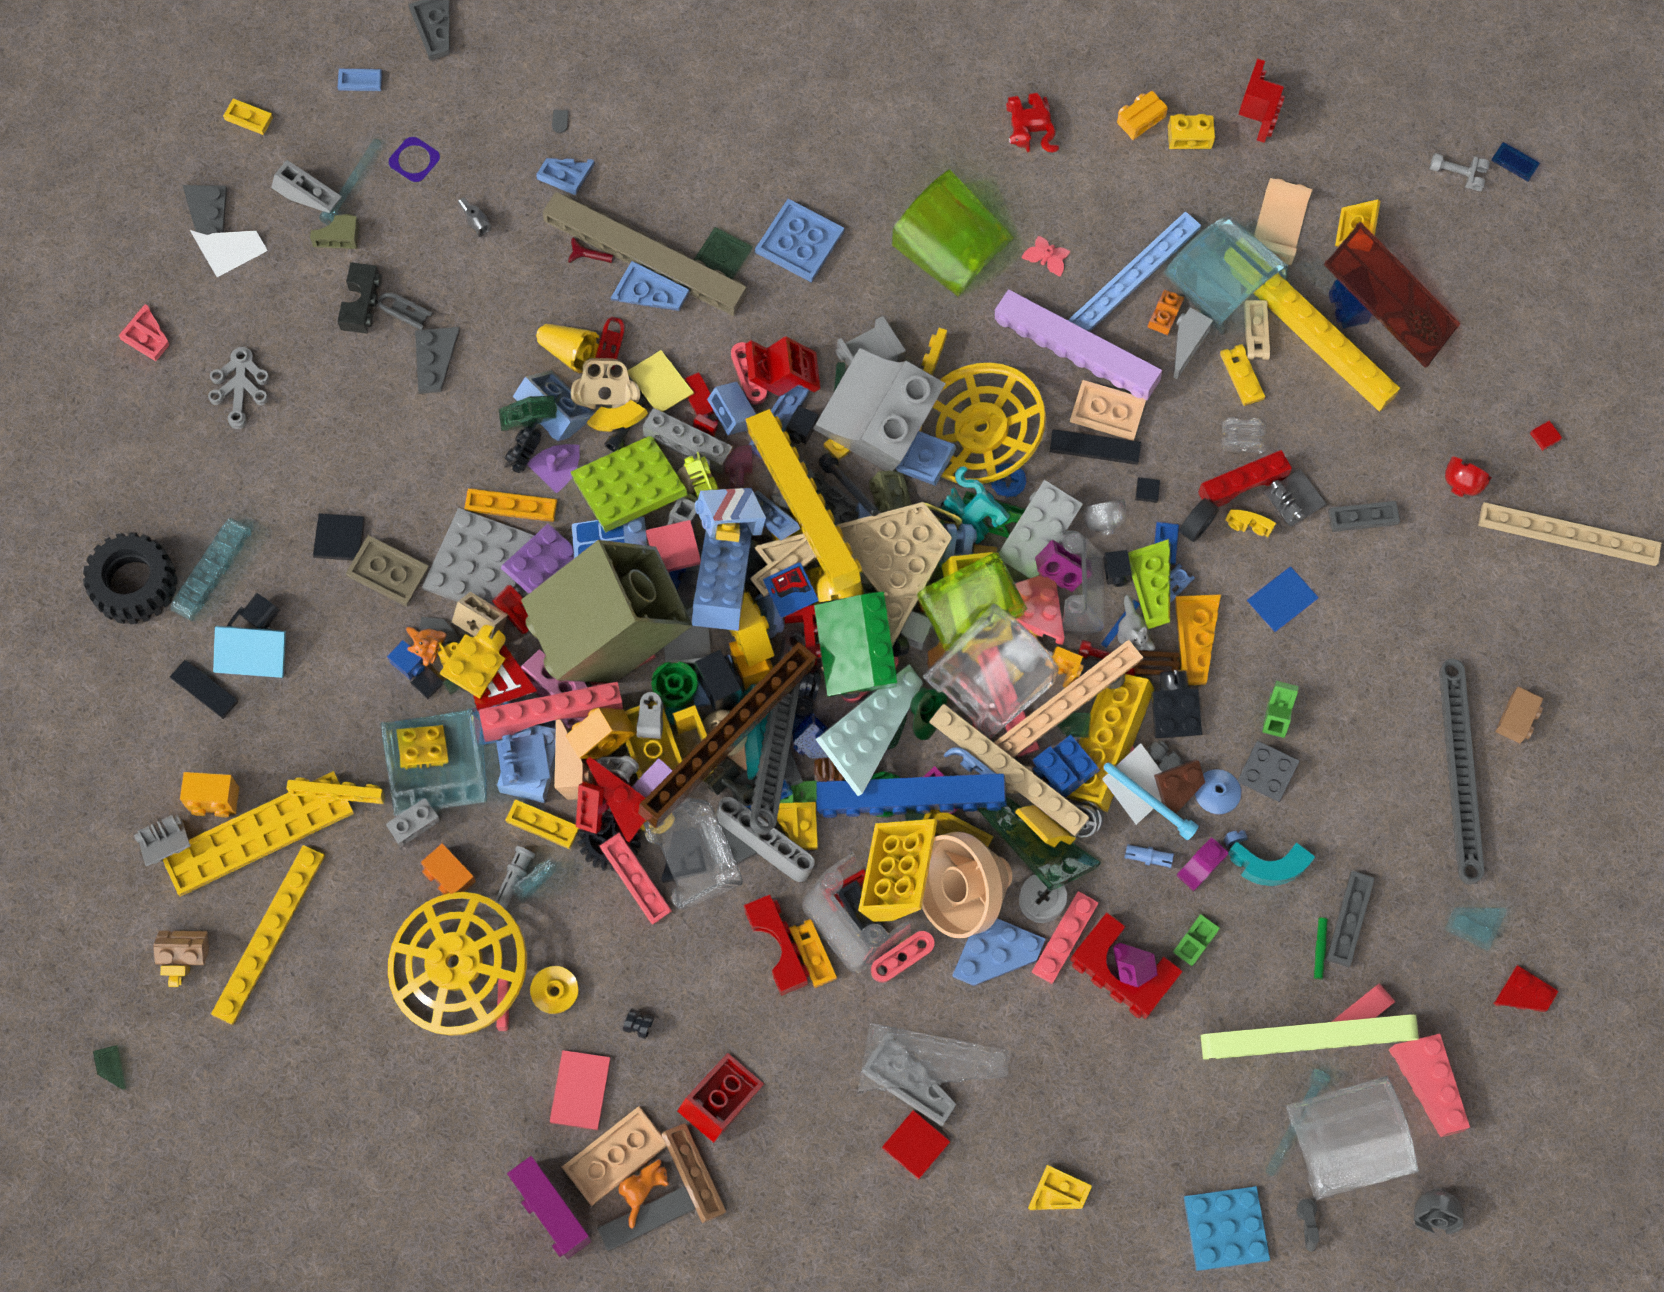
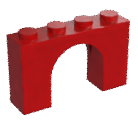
M1106 912L1070 959L1073 962L1072 967L1081 974L1085 972L1091 976V982L1098 988L1102 989L1105 987L1110 991V997L1120 1004L1124 1002L1128 1005L1130 1013L1139 1019L1143 1017L1146 1020L1183 971L1163 957L1156 966L1157 976L1139 987L1126 984L1115 978L1108 969L1106 956L1110 947L1124 931L1125 926Z

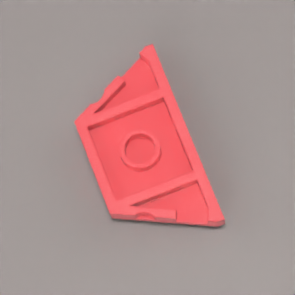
M1039 575L1013 584L1011 596L1015 625L1025 630H1031L1034 634L1041 637L1043 634L1056 639L1055 643L1062 645L1065 638L1055 581Z

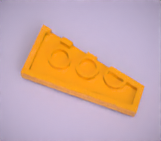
M1221 595L1176 596L1174 599L1181 670H1185L1188 674V685H1206Z

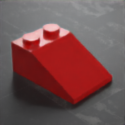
M727 1053L685 1098L677 1112L714 1143L763 1087L764 1083Z

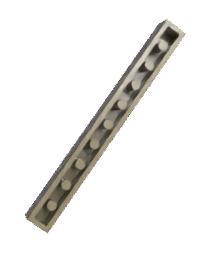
M555 192L543 210L544 222L608 254H612L628 264L633 261L689 289L690 295L732 316H735L747 296L746 286L737 279L732 280L726 277L723 272L712 270L706 267L703 262L699 260L694 261L683 252L674 251L668 248L665 243L661 241L656 242L645 233L636 232L630 229L627 224L623 222L618 223L607 214L598 213L592 210L589 205L574 201L567 194L562 195Z

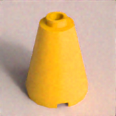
M544 324L538 329L536 334L537 341L542 347L576 373H583L584 362L590 358H595L599 345L596 343V338H599V335L591 330Z

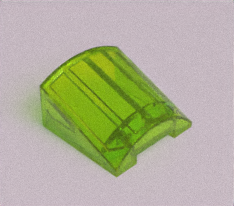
M949 169L935 179L914 200L893 227L892 246L959 297L972 283L973 278L998 252L1000 253L1014 239V236Z

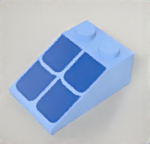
M638 517L606 533L598 520L572 524L574 558L597 540L647 545L645 517Z

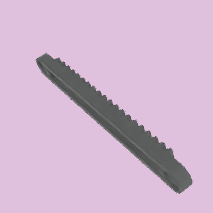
M797 630L787 633L781 643L777 664L794 647L790 643L791 638L797 640L806 648L803 633ZM800 681L769 712L766 719L768 722L765 726V738L762 742V754L759 759L761 761L756 775L758 778L755 782V794L750 808L752 809L750 826L755 833L760 835L768 834L777 822ZM758 817H764L768 821V826L760 825Z
M1452 658L1446 660L1440 668V691L1458 875L1464 883L1471 885L1476 884L1482 879L1484 875V862L1465 668L1461 661ZM1454 666L1458 670V675L1454 677L1448 675L1446 667ZM1473 866L1477 870V876L1474 878L1467 876L1465 868Z

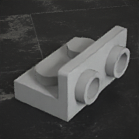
M422 799L389 821L386 826L401 848L440 822L428 801Z

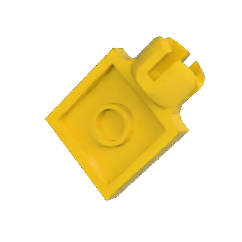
M486 624L481 627L476 636L464 635L440 672V675L479 699L505 661V658L499 654L500 649L505 643V635L498 630L491 639L490 636L493 633L494 627Z

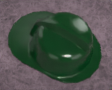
M922 687L912 698L910 709L914 715L913 732L918 739L922 741L928 740L937 730L929 721L943 704H947L945 690L941 688L929 690Z

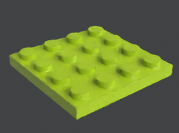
M650 436L570 472L574 482L605 533L688 495L685 486L654 438Z

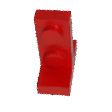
M810 605L785 616L784 620L785 624L803 622L806 649L816 656L814 665H817V657H821L820 643L815 644L814 635H818L817 622H813L816 621L814 605Z
M584 781L579 784L576 815L577 828L595 834L601 831L602 813L609 809L603 796L604 788Z

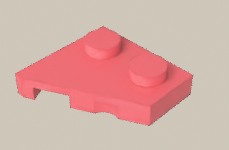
M146 304L119 335L120 340L154 361H157L169 347L167 338Z

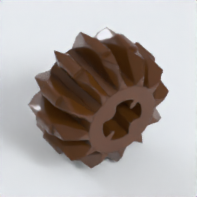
M818 758L814 761L813 774H815L816 781H846L830 758Z

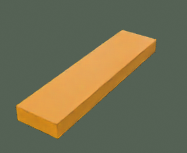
M468 488L464 510L475 513L554 522L558 501L551 498Z

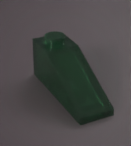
M529 396L498 409L501 431L526 427L527 424L531 425L535 421H538L537 424L555 419L557 405L554 402V396Z

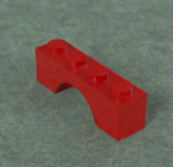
M1279 450L1203 482L1198 493L1201 499L1206 498L1217 507H1220L1251 488L1261 485L1268 487L1276 480L1282 481L1289 476L1292 468L1283 451Z
M769 894L745 904L744 912L752 930L770 934L778 941L781 947L780 960L772 969V976L780 995H785L806 986L807 978L810 975L806 965H801L797 956H800V951L795 942L791 943L788 937L791 931L787 922L781 921L779 913L782 911L777 899L772 900Z

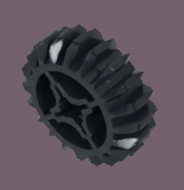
M606 810L604 815H602L601 825L608 823L607 828L596 834L586 830L579 831L578 836L583 839L578 841V846L583 847L580 850L581 855L587 854L585 857L587 863L594 859L592 864L594 868L602 863V871L607 869V865H610L611 871H615L605 854L597 853L590 844V840H594L599 844L606 841L605 837L611 835V831L613 836L617 834L616 825L618 823L613 814H609V810ZM639 832L634 835L630 842L625 840L635 856L638 855V851L634 848L641 847V842L637 841L642 838Z

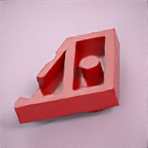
M1517 965L1493 1004L1496 1006H1509L1517 1009L1546 1012L1559 991Z

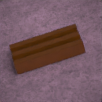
M1138 651L1142 657L1171 658V661L1142 660L1134 666V675L1160 676V673L1163 671H1171L1140 669V665L1171 667L1172 671L1178 670L1180 666L1179 662H1177L1179 653Z

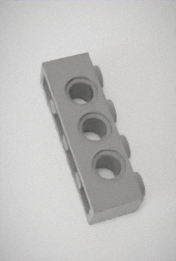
M655 408L652 409L643 424V434L645 437H653L657 443L686 457L693 456L695 459L697 458L696 452L699 451L701 457H706L710 469L720 474L724 473L733 457V446Z

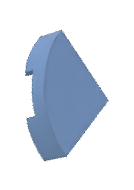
M1243 830L1238 833L1237 831L1229 832L1224 838L1226 847L1234 845L1236 842L1240 843L1248 840Z

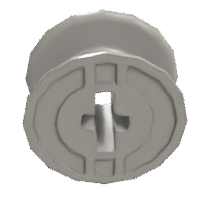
M1038 873L1029 877L1024 882L1019 896L1021 911L1028 919L1038 923H1047L1056 919L1067 903V891L1064 884L1059 878L1048 873ZM1045 892L1049 893L1046 900H1043L1040 905L1036 904L1039 896L1042 897Z

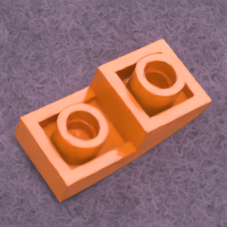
M1164 289L1149 321L1148 328L1168 335L1185 297Z

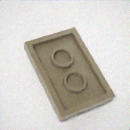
M368 535L348 568L346 576L407 607L429 570V566Z

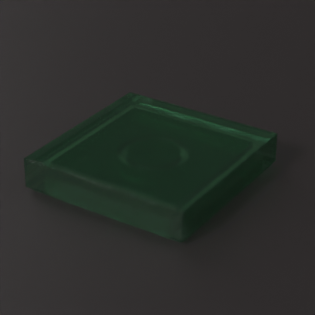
M714 227L694 258V261L699 260L706 267L712 270H719L726 277L733 280L752 251L753 246Z

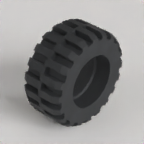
M130 532L129 536L120 533L116 534L117 538H106L104 540L105 544L102 546L98 544L94 548V555L89 554L86 560L89 566H84L83 569L85 576L83 584L93 604L105 617L110 620L114 618L117 623L122 624L125 623V620H128L130 624H137L138 619L146 622L150 620V615L155 614L158 616L161 614L160 608L162 606L168 607L171 603L168 597L175 595L176 589L174 585L177 584L174 564L165 549L156 540H151L149 536L143 534L139 537L134 532ZM140 562L150 567L149 578L146 584L138 591L130 594H118L111 590V579L114 573L123 565Z

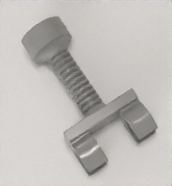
M1434 153L1429 170L1438 172L1439 169L1443 168L1462 175L1464 174L1467 176L1465 188L1482 191L1485 180L1480 177H1474L1475 171L1486 173L1490 162L1486 159L1474 157L1468 168L1459 164L1449 163V161L1447 162L1443 159V155Z

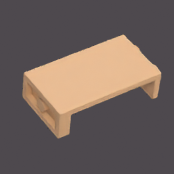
M1270 178L1251 248L1260 257L1288 265L1292 264L1312 189L1301 184H1291L1282 179Z

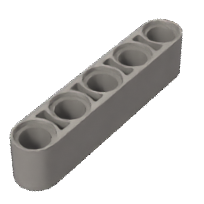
M724 797L720 800L715 813V820L796 882H804L809 878L815 861L808 852L775 828L765 835L755 833L750 826V809L732 797ZM758 817L759 824L767 827L768 823Z

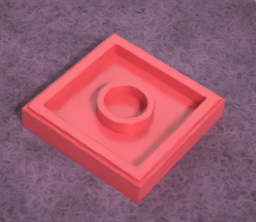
M690 520L646 530L649 546L657 547L668 572L700 565L701 559Z

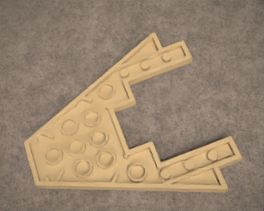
M924 502L879 513L877 516H868L835 525V527L839 526L841 528L844 543L848 542L850 544L853 559L857 558L860 562L862 574L877 592H884L892 647L952 540L951 535ZM804 534L755 547V550L766 562L767 566L752 576L750 580L765 598L769 595V592L763 582L764 578L797 563H801L804 568L816 559Z

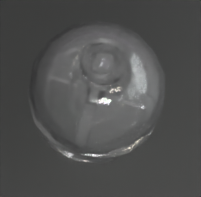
M1121 499L1081 507L1084 523L1092 531H1101L1102 536L1115 533L1114 529L1120 527L1126 518L1125 500Z

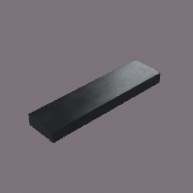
M1053 429L1049 452L1138 465L1141 442Z
M857 880L836 892L875 959L896 947L882 921L873 922L858 911L862 888ZM899 954L898 959L902 962L905 961L903 956ZM881 967V969H882V971L884 972V974H886V973H887L886 968H885V967Z

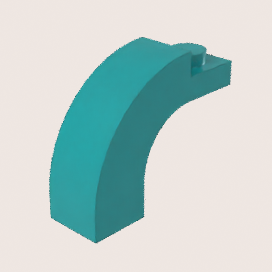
M1238 842L1232 846L1228 854L1231 856L1230 860L1235 865L1246 868L1241 874L1242 877L1253 883L1266 886L1282 885L1293 881L1307 869L1315 858L1313 854L1297 842L1285 857L1276 861L1259 859Z

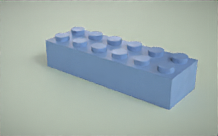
M746 522L739 523V542L716 540V533L714 538H710L707 531L705 532L693 603L692 626L739 630L750 540H752V533Z

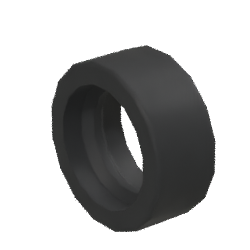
M1203 498L1185 519L1179 532L1190 541L1195 542L1214 520L1219 507L1208 499Z

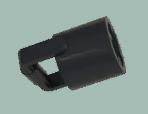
M255 593L245 608L241 606L227 626L233 627L232 624L240 615L258 629L271 630L269 625L280 612V609L260 594Z

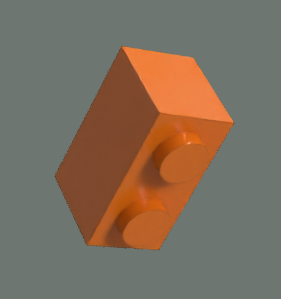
M440 844L421 861L424 868L422 873L430 882L434 879L440 885L437 889L442 895L465 892L476 882L474 876L443 844Z

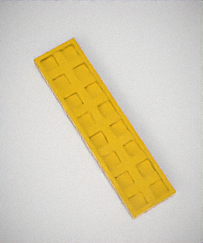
M334 771L311 781L329 780L333 784L340 785ZM288 792L189 839L190 847L185 848L180 853H174L164 858L163 862L177 894L181 897L351 816L354 812L349 802L345 800L290 795Z

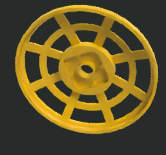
M976 363L956 369L942 377L940 380L946 383L942 391L965 378L968 390L955 396L947 405L938 400L933 405L934 409L941 412L936 425V438L950 443L958 441L964 448L957 458L952 456L950 459L952 464L941 476L955 483L957 481L952 475L963 466L970 470L986 469L988 477L970 478L978 480L982 484L994 482L1010 475L1024 465L1034 454L1045 430V405L1039 390L1025 374L1004 364ZM995 373L1008 376L1003 388L994 386L976 387L973 375ZM1016 380L1031 392L1036 400V405L1025 410L1020 400L1011 393ZM979 394L999 395L994 404L980 402ZM970 397L972 405L965 408L961 413L953 410L960 402ZM1008 399L1015 405L1019 413L1006 418L1002 407ZM1039 413L1040 424L1037 437L1032 445L1024 443L1028 425L1027 418ZM949 417L956 421L955 433L943 435L945 419ZM1021 421L1017 440L1008 437L1009 426ZM979 425H987V428L984 431H976ZM1001 444L1011 447L1003 456L994 460L993 450ZM1017 450L1026 453L1014 465L1000 473H996L995 466L1008 460ZM971 453L983 454L985 463L980 464L967 463L965 461Z
M468 892L448 893L437 896L414 910L396 933L388 958L390 989L401 1011L412 1022L423 1029L448 1036L477 1032L498 1020L517 998L527 969L525 939L513 916L492 899ZM449 899H470L464 912H449L436 916L432 906ZM479 902L494 909L504 918L508 925L494 931L486 921L474 915ZM424 911L428 922L419 929L410 945L399 943L409 924ZM450 919H461L456 932L444 934L440 922ZM470 922L480 926L487 935L477 941L467 936L466 933ZM431 928L436 939L428 949L417 947L422 936ZM513 934L517 949L515 973L501 969L502 949L499 940ZM492 944L494 950L493 966L483 964L481 949ZM396 952L407 955L405 969L409 983L399 991L397 990L394 978V958ZM457 955L459 958L457 966L450 968L448 964L449 959ZM413 956L425 959L426 971L417 978H414ZM480 973L489 975L490 978L478 994H475L471 984ZM498 978L512 982L504 999L493 1011L487 1014L480 1002L492 991ZM431 980L439 987L436 1001L427 997L419 987ZM462 990L467 999L457 1004H445L448 991ZM414 992L421 1002L434 1009L432 1022H426L416 1016L405 1005L403 1000ZM472 1007L479 1019L463 1026H441L444 1011L458 1012Z

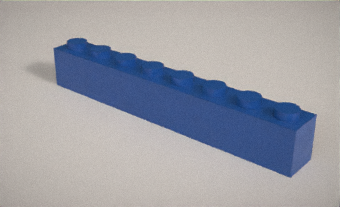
M1004 774L872 779L867 784L863 794L857 796L847 781L816 782L817 811L826 818L837 817V814L857 817L860 816V813L880 816L884 812L903 815L907 814V811L927 814L930 813V810L950 813L954 812V809L973 812L977 811V808L997 811L1001 810V807H1007L1006 779Z

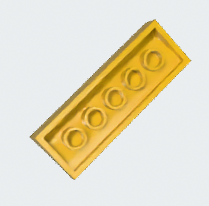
M1125 674V681L1122 686L1116 689L1105 688L1097 694L1078 744L1100 771L1066 798L1079 802L1090 801L1097 804L1101 810L1108 812L1114 794L1102 780L1108 774L1104 770V765L1111 763L1117 766L1130 754L1131 747L1135 742L1150 703L1151 692L1155 690L1149 679Z

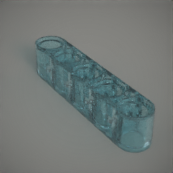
M229 518L224 523L172 601L171 611L190 621L195 620V614L197 611H201L208 600L207 596L210 592L213 593L221 581L219 578L227 572L233 562L231 560L235 555H238L244 546V540L247 536L250 537L251 528L232 518Z

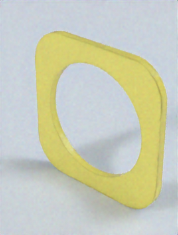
M925 503L930 510L938 511L952 518L956 523L944 522L955 524L956 529H959V526L962 524L961 518Z

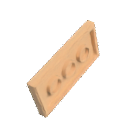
M638 1106L563 1165L562 1169L592 1207L621 1182L665 1149L667 1145L661 1133L640 1106Z

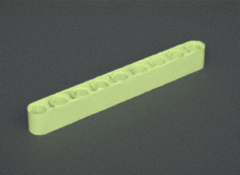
M1401 1015L1200 1035L1203 1059L1207 1060L1209 1058H1231L1412 1041L1419 1039L1416 1015Z

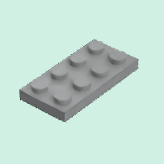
M1044 480L996 557L1029 578L1038 576L1035 557L1052 539L1059 543L1083 503Z

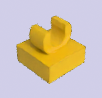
M161 965V975L169 976V987H179L182 983V976L190 973V965Z

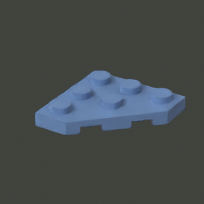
M996 919L993 925L986 931L968 937L952 977L976 986L1025 965L1032 964L1037 961L1045 938Z

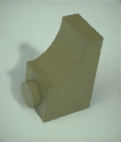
M350 214L335 215L334 220L328 226L318 230H311L310 239L313 247L357 249L359 234L357 216Z

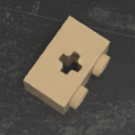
M469 592L457 602L452 623L473 636L477 635L483 625L493 626V633L490 636L492 639L498 630L503 632L508 614Z

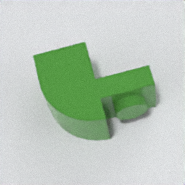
M1280 681L1275 682L1267 704L1262 729L1263 733L1285 738L1299 686Z

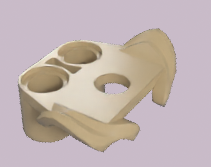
M590 358L583 364L581 378L575 380L572 384L571 399L575 404L590 409H595V404L612 405V408H618L630 400L637 403L640 399V390L635 382L629 380L627 368L620 360ZM591 364L599 365V371L595 375L588 373V367ZM616 364L620 365V374L611 375V367ZM600 388H610L611 396L608 399H601L598 395Z

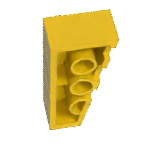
M744 589L739 630H729L732 637H735L741 653L744 652L746 662L750 667L773 657L774 653L766 629H769V624L765 616H761L757 604H753L750 593Z

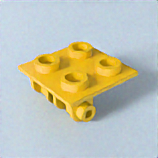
M443 725L396 729L400 768L408 770V768H417V765H419L420 769L422 764H426V768H429L430 763L431 766L441 767L443 764H448Z

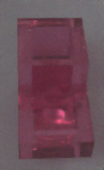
M752 445L740 446L728 455L725 463V475H730V488H744L743 474H752Z

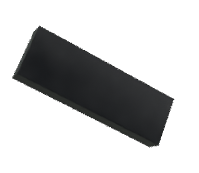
M186 660L170 676L171 680L222 719L238 703L237 699Z

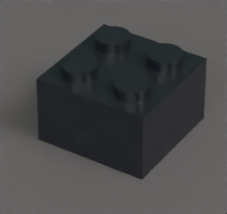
M721 650L695 661L697 679L714 711L721 709L729 710L735 707L741 701V695H743L741 679L738 675H733L732 663L728 655L723 656Z

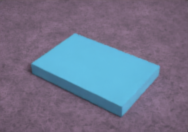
M216 626L213 672L283 678L286 631Z

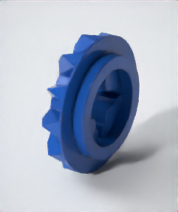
M1001 464L996 467V473H1000L1014 464ZM1019 468L1010 474L1009 477L1014 482L1010 484L1009 488L1002 481L1006 479L1004 477L991 482L992 489L997 492V495H1002L1006 498L1016 497L1019 493L1023 492L1026 485L1024 471Z

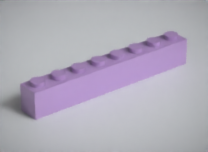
M1009 289L995 309V319L999 325L1015 330L1021 337H1028L1034 340L1040 347L1051 349L1057 356L1068 358L1076 366L1085 367L1092 371L1095 376L1111 381L1114 386L1130 391L1137 398L1148 400L1161 380V369Z

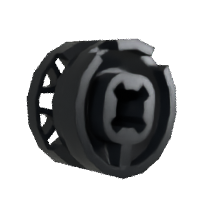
M811 669L801 679L798 697L808 696L809 699H816L822 669Z

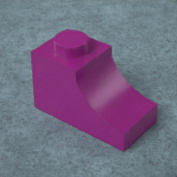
M1211 837L1176 876L1194 892L1226 859L1229 852Z
M1122 943L1113 946L1116 967L1119 970L1121 982L1139 987L1157 976L1153 953Z

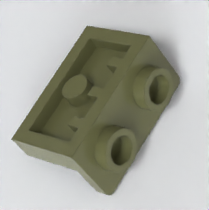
M879 471L869 480V488L872 492L875 506L879 509L880 513L912 505L903 473Z

